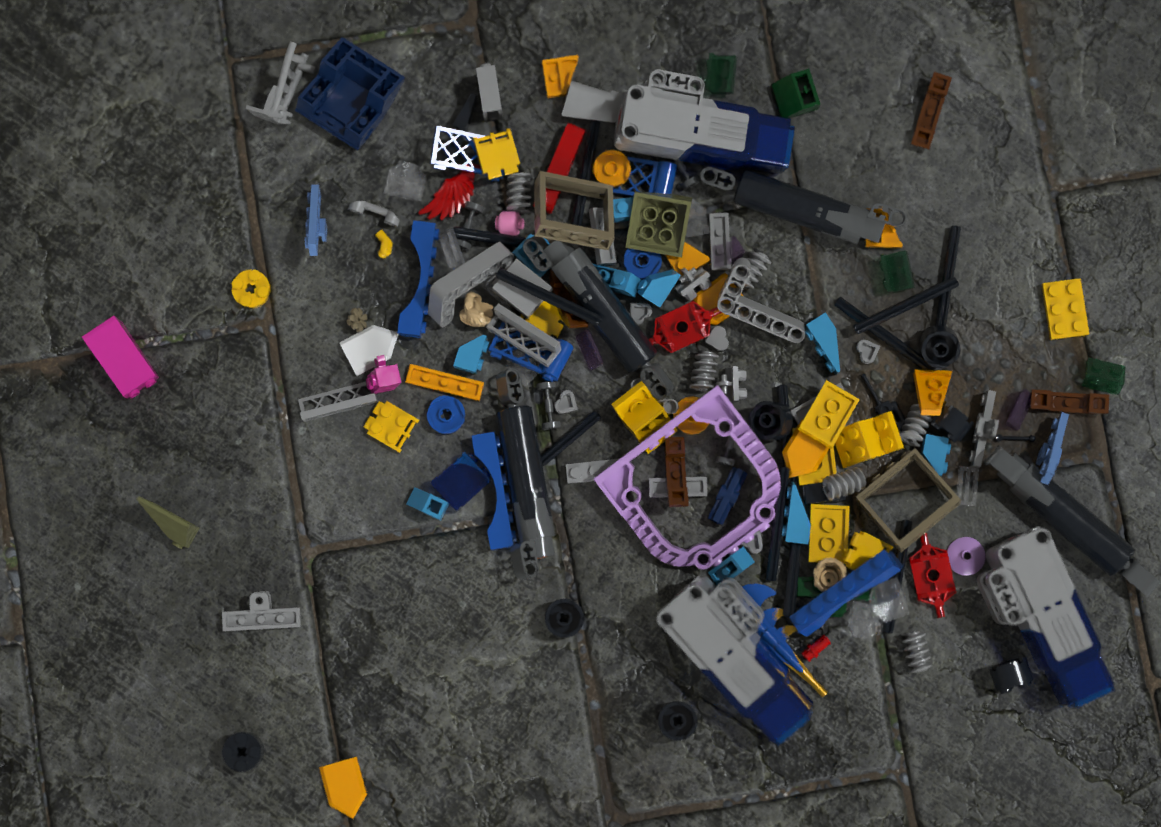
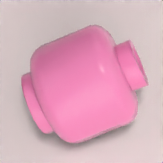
M502 211L499 216H496L495 228L500 234L517 236L520 230L524 229V219L521 218L518 212Z

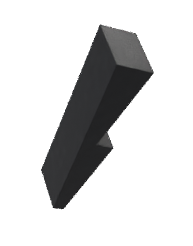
M471 93L453 124L455 130L468 131L477 101L476 94ZM459 136L455 140L462 148L465 137ZM451 142L447 151L452 156L458 149ZM460 153L453 157L456 164H458ZM444 154L441 161H445L446 159H448L446 154Z

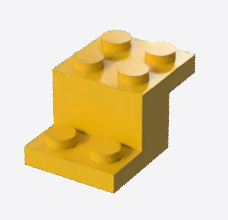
M642 381L611 404L626 428L636 437L639 443L671 420L665 409L651 395ZM676 427L673 429L675 432L672 435L678 431ZM663 436L658 440V442L660 443L659 445H657L652 450L647 448L645 452L647 454L651 453L654 449H656L663 442H665V437Z
M892 411L845 426L835 442L843 469L904 448Z

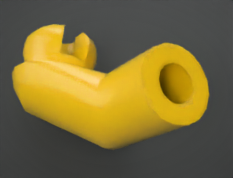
M380 230L375 236L381 242L378 255L384 259L391 254L393 243L386 233Z

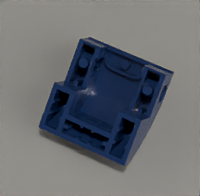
M341 37L321 60L318 75L299 95L295 111L358 151L386 115L405 77Z

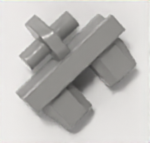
M694 267L689 271L683 268L681 270L683 276L679 278L681 283L675 287V290L687 300L692 301L697 296L694 291L695 287L699 285L702 290H706L711 286L708 278L710 274L702 267L697 271Z
M738 366L726 368L725 375H721V382H716V386L721 387V390L726 394L731 403L747 398L746 388H739V381H746V371L738 369Z

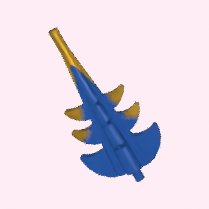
M755 583L742 586L760 607L768 597L776 595V592L766 585ZM769 608L764 610V619L756 631L761 637V650L767 656L770 654L775 655L808 682L821 697H824L828 692L812 676L786 642L789 635L797 631L796 627L785 625L776 629L774 625L783 616V609Z

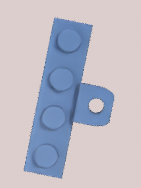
M319 184L311 185V192L307 194L310 207H307L305 248H309L310 256H318L319 236L322 237V242H327L326 219H320Z
M1061 412L1058 419L1054 418L1051 429H1054L1053 433H1050L1047 443L1044 442L1036 460V465L1039 466L1042 461L1045 462L1042 464L1039 474H1042L1040 482L1047 485L1054 476L1062 453L1061 445L1069 414Z

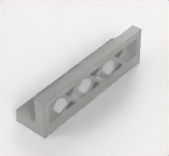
M499 303L494 308L495 316L486 326L487 329L541 364L549 367L561 352L560 342ZM498 320H501L505 323L506 328L496 329L493 326ZM518 331L521 333V338L512 339L509 336V332ZM533 340L536 342V348L528 349L524 344L525 341ZM548 350L552 354L545 360L540 356L539 351Z
M366 382L301 398L298 399L301 419L306 422L378 403L375 393L360 396L358 393L361 388L367 386ZM349 391L354 394L350 400L342 401L340 399L343 392ZM327 396L336 399L333 404L327 406L321 404ZM313 401L317 405L315 409L305 411L304 402Z

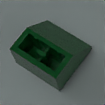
M810 69L792 73L771 84L782 120L818 110L821 103Z

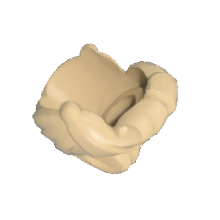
M470 291L465 295L464 309L460 311L459 316L466 325L483 327L492 320V309L494 306L481 302V296Z
M828 557L822 559L813 571L814 586L818 590L825 592L846 577V567L835 558Z

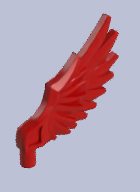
M472 163L475 168L481 169L480 164ZM461 170L457 176L445 179L442 187L434 194L435 198L418 212L419 215L431 212L427 217L428 220H431L441 213L440 220L442 221L448 214L449 218H452L455 210L456 213H460L461 205L464 208L466 201L470 202V196H473L475 173Z

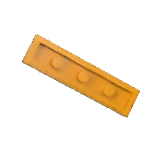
M413 364L409 366L405 381L408 384L480 401L484 382Z

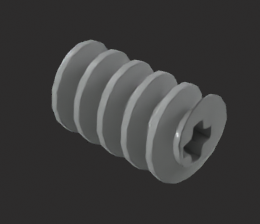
M520 172L507 176V181H509L507 188L510 189L507 191V196H509L506 200L509 204L506 207L507 211L518 212L519 214L530 213L529 210L525 209V207L530 206V203L525 202V200L531 198V196L525 195L526 192L531 191L530 188L525 187V185L531 184V181L525 180V178L531 176L530 173Z
M754 247V252L749 253L750 258H746L751 264L750 276L743 288L746 290L747 288L754 289L751 282L758 283L755 276L762 277L763 274L760 272V269L766 271L767 268L764 264L772 263L767 255ZM740 267L742 270L741 272L746 271V268Z
M696 350L700 354L695 355V359L698 361L694 362L693 366L698 369L692 370V373L696 376L691 377V381L695 384H691L689 388L709 392V388H714L709 381L715 380L710 374L716 373L712 366L718 365L713 359L719 358V355L709 351Z
M913 404L899 434L901 440L907 445L919 447L920 444L916 441H923V437L919 434L925 435L926 431L923 428L929 427V424L925 421L930 422L932 420L931 416L920 414L919 404Z
M855 467L852 470L849 469L832 476H826L822 482L823 490L828 500L831 501L834 500V497L840 498L841 495L847 496L848 493L859 492L861 487H865L866 479L862 470Z
M917 631L901 635L907 637L902 643L909 645L904 648V651L910 652L905 657L912 660L907 666L914 668L909 673L928 670L932 666V663L926 662L931 656L924 654L929 651V648L923 647L927 640L921 639L926 635L925 632Z

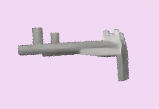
M289 42L277 86L273 85L264 109L246 106V109L255 117L276 124H291L287 117H293V114L288 112L287 109L303 71L312 74L316 72V67L306 64L309 55L301 53V56L294 54L296 43ZM291 61L298 63L295 72L290 69ZM287 78L291 80L289 86L286 84Z

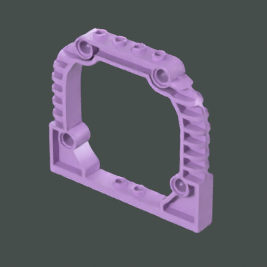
M718 385L594 478L616 510L624 517L653 556L669 565L680 567L695 565L699 569H707L712 565L716 567L724 561L722 557L726 554H734L739 550L738 545L742 542L747 544L754 538L753 534L759 530L763 532L770 526L769 522L775 516L773 506L777 501L781 483L779 470L773 457ZM692 416L696 422L715 425V430L720 436L730 435L736 441L759 473L762 480V495L751 504L750 516L714 543L700 542L686 550L672 545L664 538L640 506L639 502L642 494L638 487L633 486L635 466L631 463V460L647 448L650 450L660 444L658 442L660 438L671 436L675 432L673 429ZM722 421H727L730 424L728 431L720 430L719 424ZM634 491L637 494V499L634 501L628 500L626 497L627 492ZM762 508H769L771 514L768 517H762L760 515ZM706 554L709 560L706 563H700L698 556Z

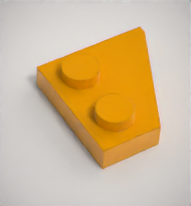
M882 209L873 210L876 213V217L884 215L886 216L884 220L888 221V213L883 212ZM887 224L884 225L879 243L865 239V247L898 249L903 247L896 234L895 227Z

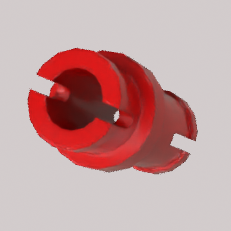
M823 634L813 644H808L806 646L807 649L802 651L801 654L810 662L813 658H817L819 653L830 645L831 642Z

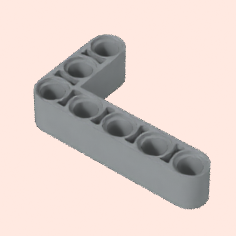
M498 242L437 280L430 288L428 314L441 327L447 326L454 316L455 299L497 273L500 268L506 267L513 260L514 254L501 242Z
M738 258L734 262L719 294L717 303L719 311L793 343L803 341L805 337V324L802 321L741 296L742 290L750 276L751 264L746 258ZM744 267L746 271L741 272L737 268ZM736 283L738 287L732 288L730 284ZM727 299V300H729L731 303H729V304H724V303L722 302V300ZM746 307L748 308V311L744 312L741 311L739 308ZM763 314L766 318L760 319L757 315ZM782 322L784 325L776 326L774 323ZM798 329L801 332L796 334L793 333L792 330Z

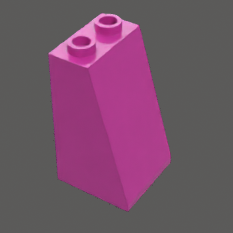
M112 316L82 336L123 397H130V399L140 394L139 390L145 386L146 388L151 387L156 383V379L159 378L123 322L117 317Z

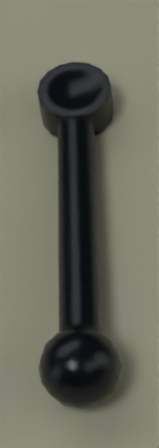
M997 434L995 440L997 442L1002 440H1029L1030 442H1035L1036 437L1034 435L1022 437Z

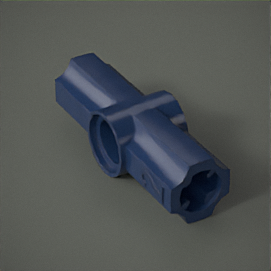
M732 467L725 484H722L715 499L716 502L707 519L716 524L723 525L730 509L733 508L740 494L739 490L748 473L739 468Z

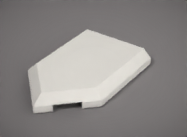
M372 325L362 332L339 342L356 376L376 367L374 362L376 356L384 355L385 361L391 359L398 333Z

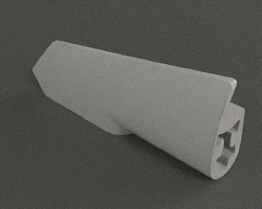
M571 81L561 115L563 117L616 123L623 93L616 91L607 92Z

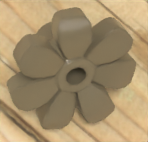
M360 308L351 309V315L348 316L347 324L352 329H356L357 332H362L364 328H367V323L365 322L368 319L367 315L362 314L363 312Z

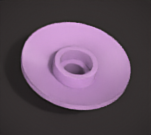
M961 537L954 540L948 547L947 552L950 566L957 574L972 575L977 573L984 565L985 551L977 540L970 537ZM965 552H968L970 554V558L968 560L964 558Z

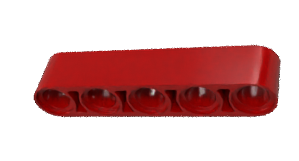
M570 123L566 125L547 172L568 176L584 138L585 129ZM546 188L547 213H552L561 191Z

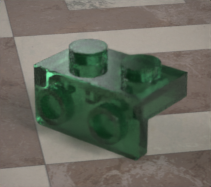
M709 53V59L706 62L707 77H705L704 86L711 94H733L737 57L735 55L717 56L714 53Z
M904 250L889 255H880L879 265L885 277L883 285L888 292L897 293L915 288L908 251Z
M1088 357L1082 387L1119 395L1125 382L1126 366Z

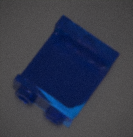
M463 452L460 458L439 477L434 478L430 482L456 512L491 482L488 478L491 474L484 467L480 469L476 465L478 460L471 453L467 455L466 452Z

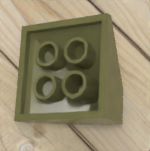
M635 191L625 248L682 257L692 197Z
M138 496L137 501L166 536L173 540L172 544L180 549L183 546L189 548L200 528L152 501Z

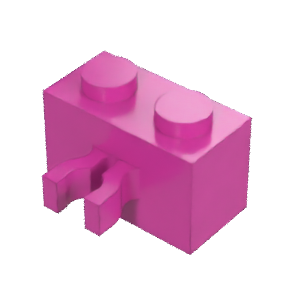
M376 356L374 359L376 368L366 379L367 388L371 390V394L392 391L402 383L397 364L386 366L385 356Z

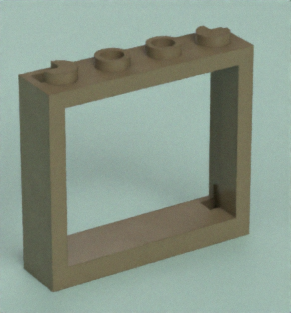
M539 172L534 183L535 236L609 250L614 241L613 185L549 172ZM546 188L603 199L604 231L546 220Z
M916 448L903 453L902 459L899 462L891 463L883 475H876L871 480L872 484L867 488L866 486L862 487L856 493L857 503L901 553L961 504V499ZM915 461L949 500L899 540L865 500L911 462Z

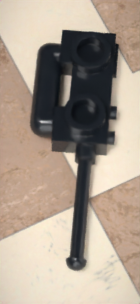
M862 374L861 378L865 381L876 401L877 406L874 408V412L881 415L893 411L899 421L896 422L895 420V423L900 433L906 418L899 405L895 401L889 402L888 400L884 403L881 400L879 401L866 374Z

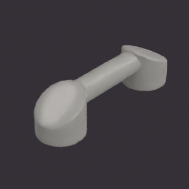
M366 201L351 202L348 210L361 215L364 209L385 216L384 222L394 227H398L400 223L398 217L391 210Z
M640 378L634 379L631 382V388L642 380ZM656 399L659 404L663 405L668 414H674L679 409V404L674 399Z

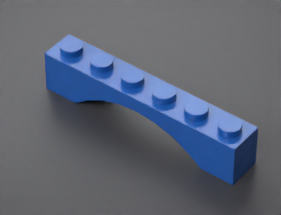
M413 220L410 239L419 255L421 274L414 298L400 313L397 331L400 336L422 338V333H426L427 322H424V317L428 315L429 303L426 302L427 296H430V288L432 286L429 285L430 277L433 278L435 269L432 266V259H436L437 248L434 245L435 240H439L440 229H437L436 223Z
M494 432L472 435L474 454L489 470L496 488V511L492 523L487 530L490 550L510 548L514 545L513 542H517L515 530L511 531L510 523H514L512 511L508 512L507 504H510L509 492L505 493L504 485H507L506 474L501 472V466H504L503 456L498 455L497 448L501 447L500 438L495 436Z
M882 550L789 618L798 632L807 637L822 627L826 620L850 599L877 584L887 581L901 571L892 555Z

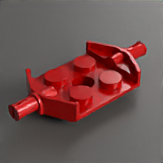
M692 301L656 318L655 332L653 337L649 338V341H651L652 345L660 344L670 353H673L710 336L711 319L722 312L717 311L719 310L718 307L705 310L695 301ZM681 321L686 322L688 325V329L684 333L677 330V324Z
M927 533L920 537L921 548L908 558V561L910 560L918 597L917 601L934 605L937 618L945 617L944 602L956 593L947 550L931 546ZM930 570L937 571V580L932 581L929 579L928 573Z

